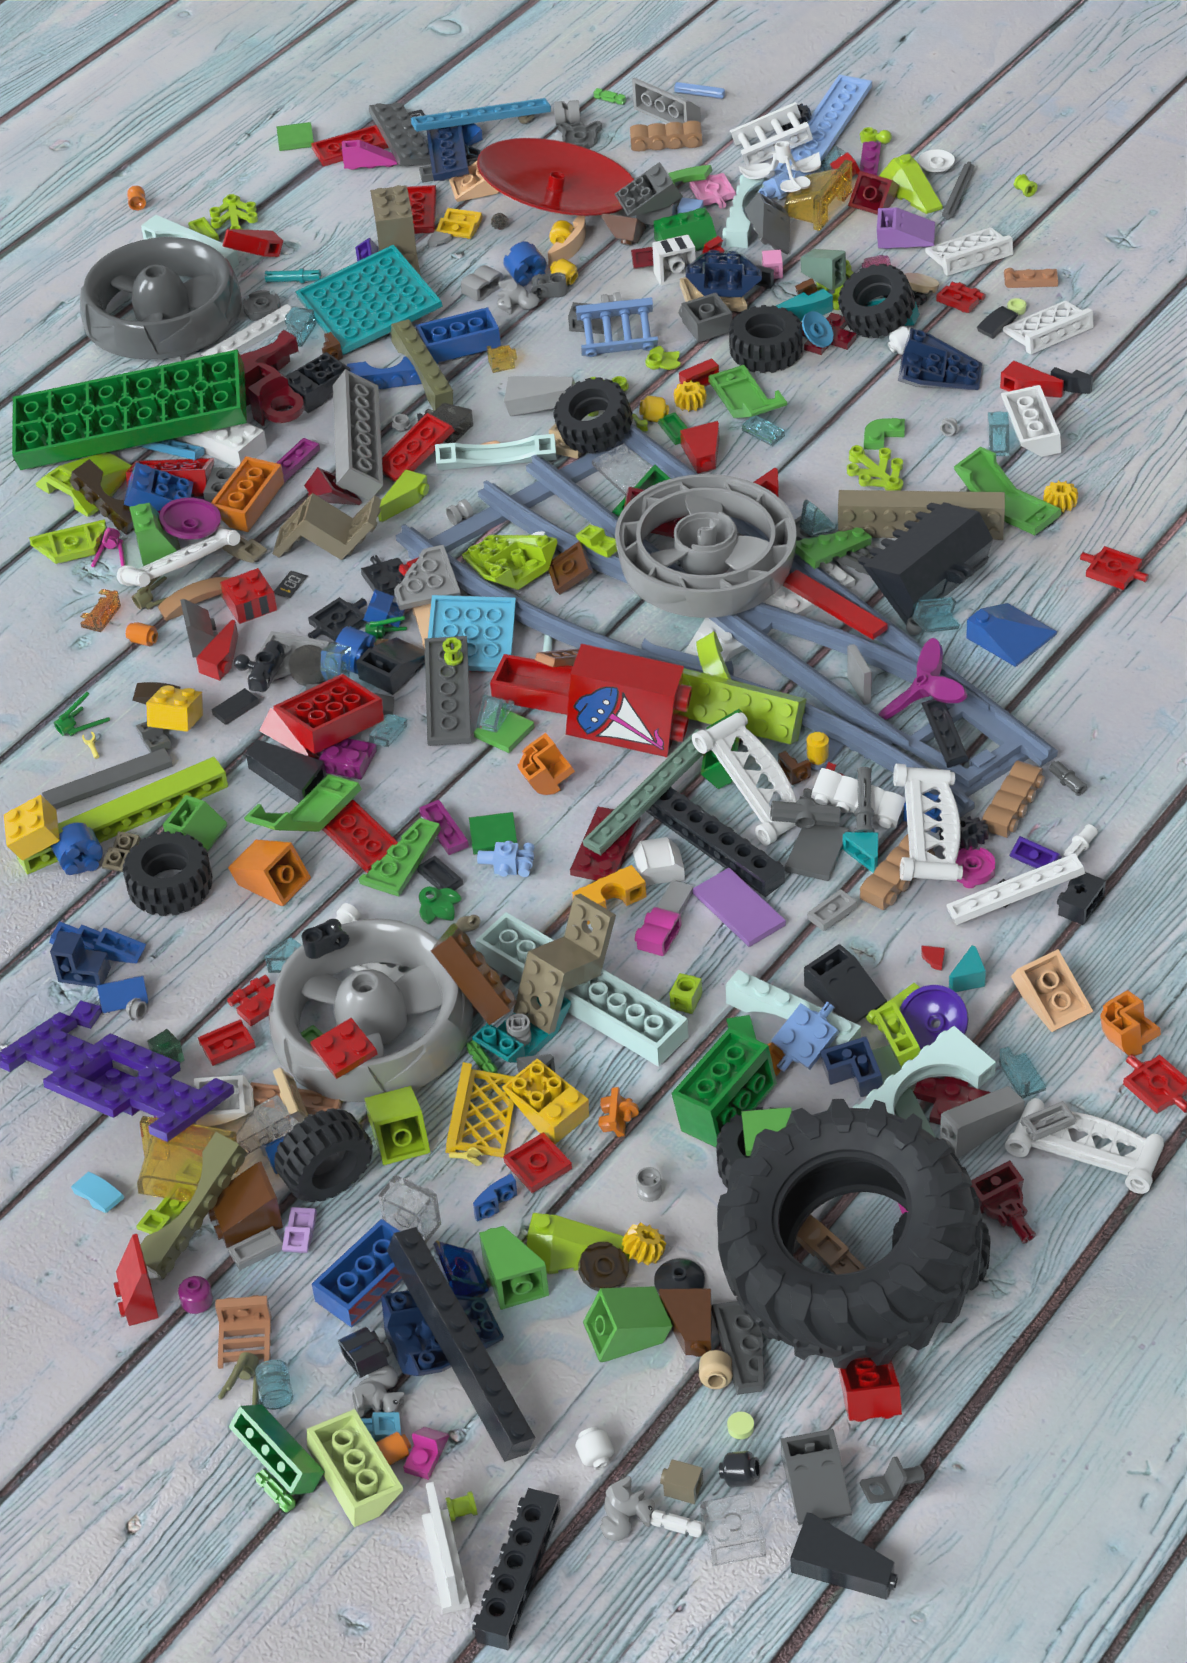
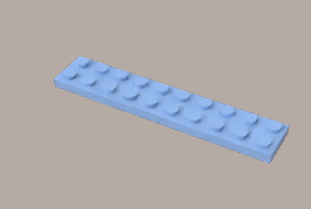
M839 74L813 112L811 120H808L813 140L791 149L795 162L819 152L822 163L872 88L871 80ZM779 163L775 168V175L783 172L788 174L786 163ZM791 169L792 173L800 172L801 176L807 177L809 180L816 172L815 170L804 173L800 170L795 171Z

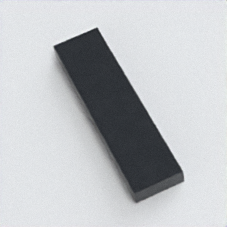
M935 699L922 702L923 710L947 768L969 761L946 703Z

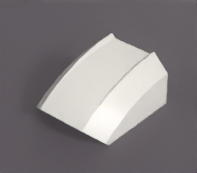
M668 837L640 841L633 850L636 871L645 880L646 886L668 883L672 880L677 882L685 881L684 865L680 850Z
M245 1076L194 1078V1088L197 1089L202 1088L214 1078L234 1086V1094L196 1121L197 1126L202 1128L220 1125L241 1118L254 1111L253 1088Z

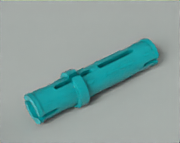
M300 268L299 270L265 271L266 283L298 281L305 283V281H318L321 279L320 269L304 270V268Z

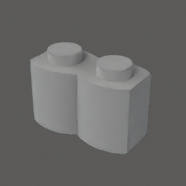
M483 265L476 269L473 274H469L462 279L461 293L476 301H482L490 293L501 288L499 282L503 281V275L501 272Z

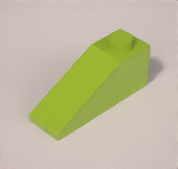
M405 470L382 498L379 507L381 508V512L378 515L379 521L384 522L418 504L429 492L427 475Z
M894 1001L873 1012L902 1069V1066L908 1060H913L919 1055L921 1049Z

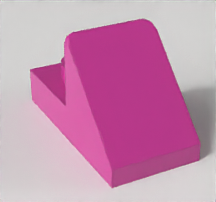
M423 1427L413 1432L414 1446L403 1466L404 1473L429 1480L448 1441L449 1434L428 1427Z

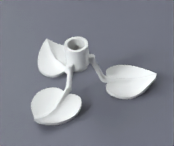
M780 141L775 144L776 153H773L772 165L769 163H759L746 167L739 166L740 172L745 177L761 179L769 176L770 171L774 170L776 159L779 160V163H786L790 180L783 181L780 184V188L785 192H794L809 188L811 182L804 176L793 178L791 169L795 171L800 170L804 173L815 171L821 167V161L818 152L795 162L791 154L789 142Z

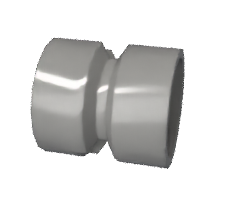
M572 100L567 104L564 101L554 102L556 125L562 122L567 123L569 121L570 124H574L580 121L579 100Z

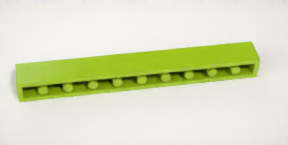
M213 756L58 823L59 834L66 825L84 823L87 827H91L100 843L117 836L118 831L127 832L174 811L185 795L202 799L227 788L226 772ZM51 846L23 861L16 855L27 875L58 862Z

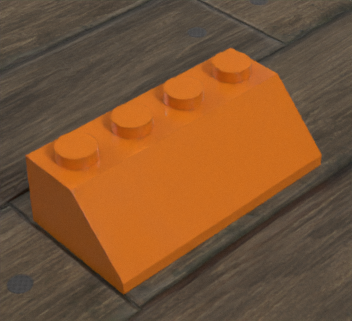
M246 456L211 502L219 510L221 520L232 529L249 532L284 484L281 464Z

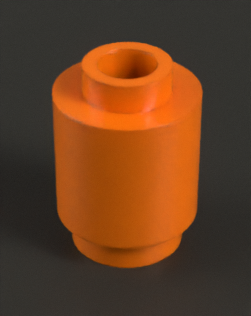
M134 622L130 623L126 628V638L133 643L150 647L158 640V632L155 626Z
M395 1432L376 1442L389 1465L409 1456L408 1450L411 1448V1445L405 1434L400 1435L398 1432Z

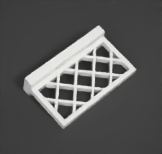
M990 227L927 247L925 251L928 256L943 267L944 274L949 276L1013 255V238L1009 235L1003 237Z
M1063 301L1004 326L1003 332L1025 345L1026 352L1031 355L1094 328L1093 310L1089 308L1081 310L1071 303Z
M434 1482L426 1483L431 1513L421 1516L443 1614L468 1609L470 1608V1603L448 1509L440 1511Z

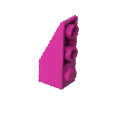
M361 140L342 141L344 169L355 170L359 167L374 168L376 166L391 167L397 165L392 152Z

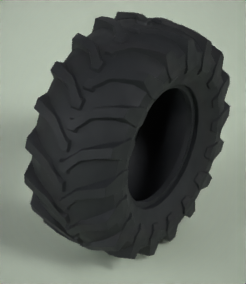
M832 1099L827 1111L813 1115L800 1108L791 1111L786 1127L778 1132L764 1129L755 1137L750 1158L736 1159L730 1168L727 1193L720 1195L717 1205L718 1251L728 1285L733 1295L737 1296L736 1299L746 1315L749 1314L753 1322L761 1327L760 1331L770 1340L772 1338L777 1341L781 1340L794 1347V1355L804 1361L810 1355H819L832 1358L834 1368L846 1369L848 1364L854 1359L871 1358L879 1366L889 1364L895 1352L907 1345L920 1350L929 1345L940 1322L952 1324L960 1315L967 1290L973 1289L977 1282L981 1262L983 1224L975 1188L971 1187L972 1182L966 1168L962 1167L959 1159L954 1153H951L953 1148L944 1138L933 1137L929 1132L922 1129L923 1120L914 1113L907 1119L888 1113L885 1102L874 1100L872 1106L868 1109L849 1108L844 1099ZM856 1192L876 1193L893 1199L908 1211L906 1225L897 1244L884 1258L868 1268L847 1274H827L812 1270L794 1258L796 1237L805 1220L819 1206L835 1197Z

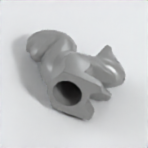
M514 279L499 282V286L503 290L497 293L499 297H502L498 299L497 306L508 314L512 313V305L519 303L523 309H532L538 305L539 298L537 294L533 292L528 293Z
M389 1365L368 1374V1378L352 1389L353 1404L360 1418L364 1416L365 1409L373 1408L374 1412H380L381 1409L385 1412H396L399 1406L404 1403L402 1399L405 1395L404 1392H386L392 1389L399 1379L396 1370Z
M630 1476L610 1485L605 1492L604 1509L607 1516L601 1519L602 1524L600 1528L604 1537L611 1541H620L628 1537L631 1532L629 1517L637 1515L645 1526H650V1518L654 1511L655 1503L652 1499L643 1500L645 1497L644 1490L635 1493L631 1491L632 1479Z

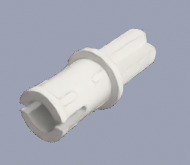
M1087 824L1079 835L1073 837L1071 845L1064 852V856L1067 857L1075 853L1078 857L1082 851H1086L1089 848V843L1098 834L1097 829L1093 825Z

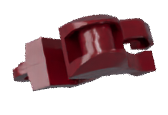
M286 330L280 332L273 343L255 351L240 354L245 370L246 407L251 404L253 419L261 426H265L266 419L274 423L291 422L301 416L305 409L303 398L292 390L288 384V379L279 372L291 362L290 355L299 352L296 336ZM289 406H293V408L287 411H278L282 409H287Z

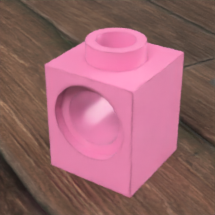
M781 250L762 251V266L774 269V279L783 278Z

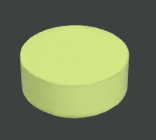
M1014 298L1008 301L1007 308L1018 313V315H1022L1026 312V302L1020 298Z
M746 1412L733 1413L727 1421L729 1434L736 1439L750 1437L754 1432L752 1416Z

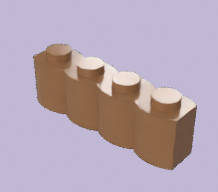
M670 122L666 125L654 123L648 126L643 124L633 125L630 127L631 150L679 149L684 146L688 148L702 146L701 122Z
M1019 760L1014 763L1009 775L1003 781L1001 788L997 791L992 803L983 815L982 820H985L986 824H988L989 832L1007 838L1011 832L1014 833L1016 831L1018 820L1020 817L1023 818L1025 816L1027 805L1034 801L1036 790L1038 788L1041 789L1045 780V776L1042 775L1043 768Z
M908 834L890 852L886 860L878 865L874 873L863 882L860 887L861 900L885 910L895 903L897 896L902 891L905 892L910 881L900 879V863L902 857L910 858ZM934 848L927 850V852L935 856Z

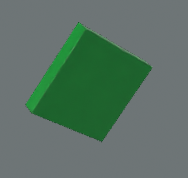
M513 812L469 817L473 855L478 854L479 850L494 851L496 842L505 843L506 841H512L517 843Z

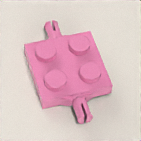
M724 173L709 175L706 180L689 182L695 197L698 200H703V206L717 203L719 208L722 209V207H726L725 201L733 199L734 195L736 196V192Z

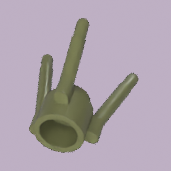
M166 576L157 582L155 581L159 577L151 579L146 587L138 589L137 593L132 595V600L137 608L142 609L146 607L149 610L154 606L160 605L166 599L163 598L151 602L153 600L151 591L167 579Z
M249 1352L240 1354L237 1364L234 1366L231 1375L218 1395V1399L221 1400L226 1392L232 1389L238 1378L249 1380L251 1377H254L252 1405H257L259 1377L262 1369L258 1367L259 1358Z

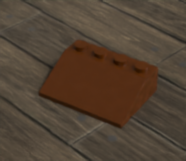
M455 923L450 925L430 951L488 1025H491L510 1012L517 1001L512 991L506 988L500 981L497 972L492 970L485 962L483 954L473 947L468 935L462 932Z

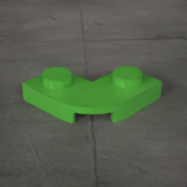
M882 418L867 424L864 431V450H880L884 448V437H904L905 419Z

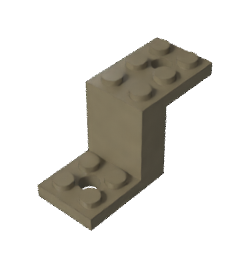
M407 185L370 190L379 251L394 244L421 276Z
M312 493L280 527L272 554L280 558L284 552L288 553L295 541L298 542L303 536L342 560L347 554L351 555L355 546L364 541L368 532L375 530L378 524L376 519L381 512L379 507L382 499L374 495L352 518Z
M582 894L575 895L564 937L528 951L516 998L517 1003L514 1006L513 1012L526 1015L530 1023L548 1034L555 1032L565 991L601 975L616 914ZM587 921H590L593 928L592 931L588 928ZM537 997H539V1001L542 1004L541 1006L537 1003Z

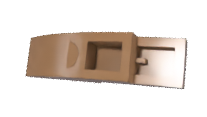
M811 1214L801 1226L796 1240L813 1257L816 1256L833 1274H847L866 1268L849 1252V1248Z

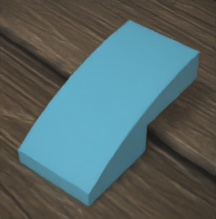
M87 1172L71 1186L74 1194L89 1200L93 1208L104 1213H108L124 1199L120 1191L91 1172Z
M373 1412L372 1418H361L375 1443L395 1432L401 1435L399 1412Z

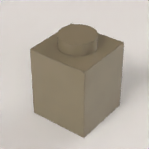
M672 1459L668 1469H663L660 1478V1484H663L664 1496L695 1504L703 1484L702 1467Z

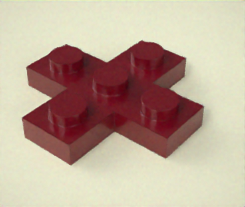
M830 313L826 318L833 330V341L830 345L848 350L856 340V333L844 329L847 323L843 316ZM802 327V336L806 337ZM809 339L804 344V350L818 355H822L829 347H818L810 342Z
M945 1076L944 1080L930 1077L918 1081L913 1091L916 1099L934 1103L929 1116V1122L941 1125V1114L991 1092L969 1087L970 1083Z

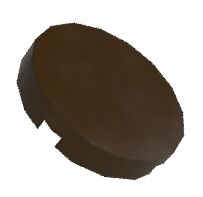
M596 1242L589 1245L581 1254L578 1262V1271L582 1281L590 1289L599 1292L600 1288H619L625 1282L629 1273V1261L625 1253L620 1248L618 1249L613 1246L612 1243Z

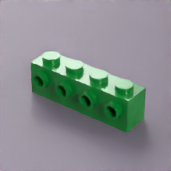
M262 1404L240 1406L229 1425L233 1433L291 1495L312 1493L325 1472L321 1466Z

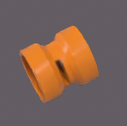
M140 186L130 187L127 191L129 207L136 211L144 209L146 206L144 189Z

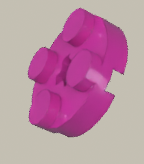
M970 847L969 850L962 848L958 851L956 864L963 867L962 879H957V881L962 883L965 888H974L976 885L988 882L995 876V858L988 850L981 847L980 850ZM969 864H971L972 866L977 865L976 867H973V868H972V867H968Z

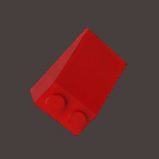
M133 1234L116 1270L118 1282L113 1283L116 1296L122 1297V1302H118L121 1318L126 1317L129 1326L159 1318L138 1234Z
M871 1358L854 1359L848 1364L846 1369L838 1368L849 1421L863 1422L870 1418L881 1417L889 1419L896 1415H902L900 1385L892 1361L889 1364L877 1366Z

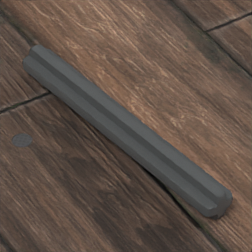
M970 161L964 164L942 212V216L946 220L953 217L975 166Z

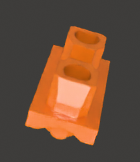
M619 1087L612 1088L611 1096L603 1097L600 1101L604 1114L609 1113V1115L600 1116L598 1124L603 1132L614 1131L617 1137L625 1136L626 1122L631 1121V1118L638 1115L639 1107L631 1098H623L620 1095Z

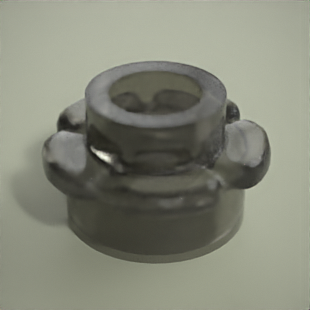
M503 213L493 215L491 219L492 227L498 230L504 229L508 225V217Z

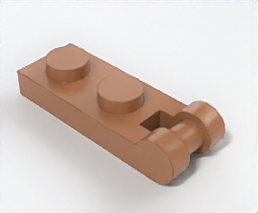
M1006 268L1004 270V281L1007 288L1058 287L1057 269L1014 270L1013 268Z

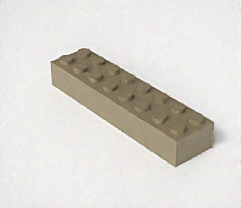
M839 490L838 530L847 531L853 528H862L872 538H896L892 534L895 530H909L904 527L906 521H921L915 517V514L920 511L925 513L932 512L926 507L929 503L941 505L943 502L951 505L979 511L993 540H1003L1005 492Z

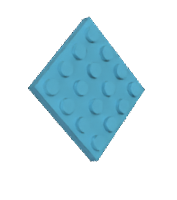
M432 595L428 638L467 636L469 671L495 672L503 655H512L516 598Z

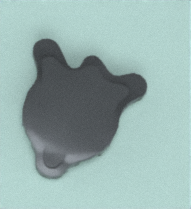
M581 121L574 124L565 122L558 124V130L562 133V142L575 144L587 149L596 145L597 133L602 129L600 121H594L589 125H583Z

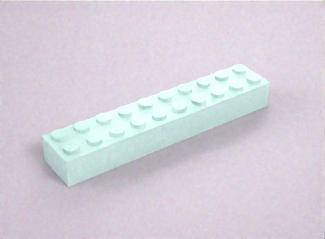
M506 912L476 939L477 951L483 954L488 965L520 983L528 951L554 940ZM602 969L599 977L566 990L564 993V997L571 1001L568 1013L658 1067L689 1037L688 1018Z

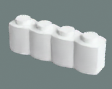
M821 768L811 798L820 805L839 806L842 813H854L855 809L858 808V780L842 776L829 769ZM871 785V808L875 812L872 820L877 821L884 828H896L906 798Z

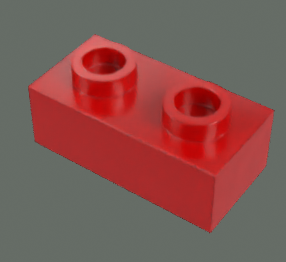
M711 358L680 371L679 384H683L684 381L688 383L692 380L693 383L699 382L700 385L706 387L710 385L709 376L719 373V365Z

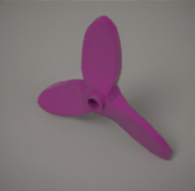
M931 638L924 644L917 663V677L912 685L885 706L878 714L884 720L891 718L914 701L931 696L935 700L944 703H960L967 698V692L960 683L939 676L942 669L943 649L936 638Z

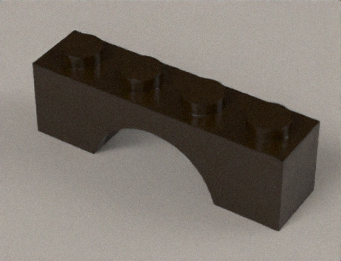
M88 459L72 471L70 479L72 487L83 494L90 504L98 508L104 517L113 522L118 530L127 535L134 530L130 506L124 505L125 500L114 499L103 491L101 487L103 471Z

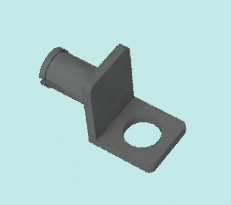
M892 1457L884 1476L862 1479L860 1486L870 1504L897 1500L904 1485L923 1483L922 1480H924L925 1475L920 1465L903 1469L898 1457ZM869 1486H880L883 1489L884 1494H873L870 1491Z

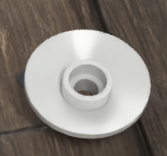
M929 150L922 153L918 158L919 166L930 172L946 171L955 162L954 156L944 150Z

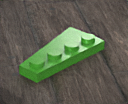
M862 528L837 531L833 534L819 535L818 537L804 538L796 541L795 553L815 569L820 566L821 562L827 564L832 562L835 556L841 558L846 555L847 551L855 552L871 545L872 537Z
M419 818L401 836V840L395 846L392 845L387 850V854L371 866L372 869L366 875L363 874L358 878L359 883L400 897L440 832V824Z

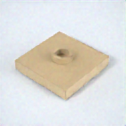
M283 1068L273 1070L281 1091L280 1097L283 1104L287 1107L289 1115L301 1123L308 1116L294 1077Z

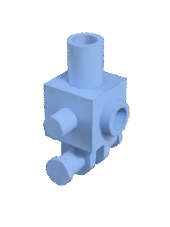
M783 172L763 182L764 187L759 190V193L770 199L786 197L788 194L781 190L780 184L783 181L790 180L789 174ZM795 172L792 173V176L797 178L801 176V173Z
M506 841L505 843L496 842L494 851H478L477 862L478 864L493 865L494 874H499L503 877L517 875V871L520 876L527 877L530 874L529 869L533 866L535 846L532 843H525L523 846L524 850H519L518 843H513L512 841Z

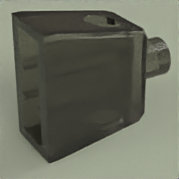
M443 403L435 411L427 409L424 412V416L429 413L453 427L455 431L444 441L446 443H455L473 426L472 410Z

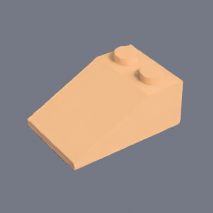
M477 161L468 167L469 174L449 179L457 202L499 193L481 176L477 167Z
M1059 949L1018 968L1011 976L1024 1000L1051 1032L1093 1012Z

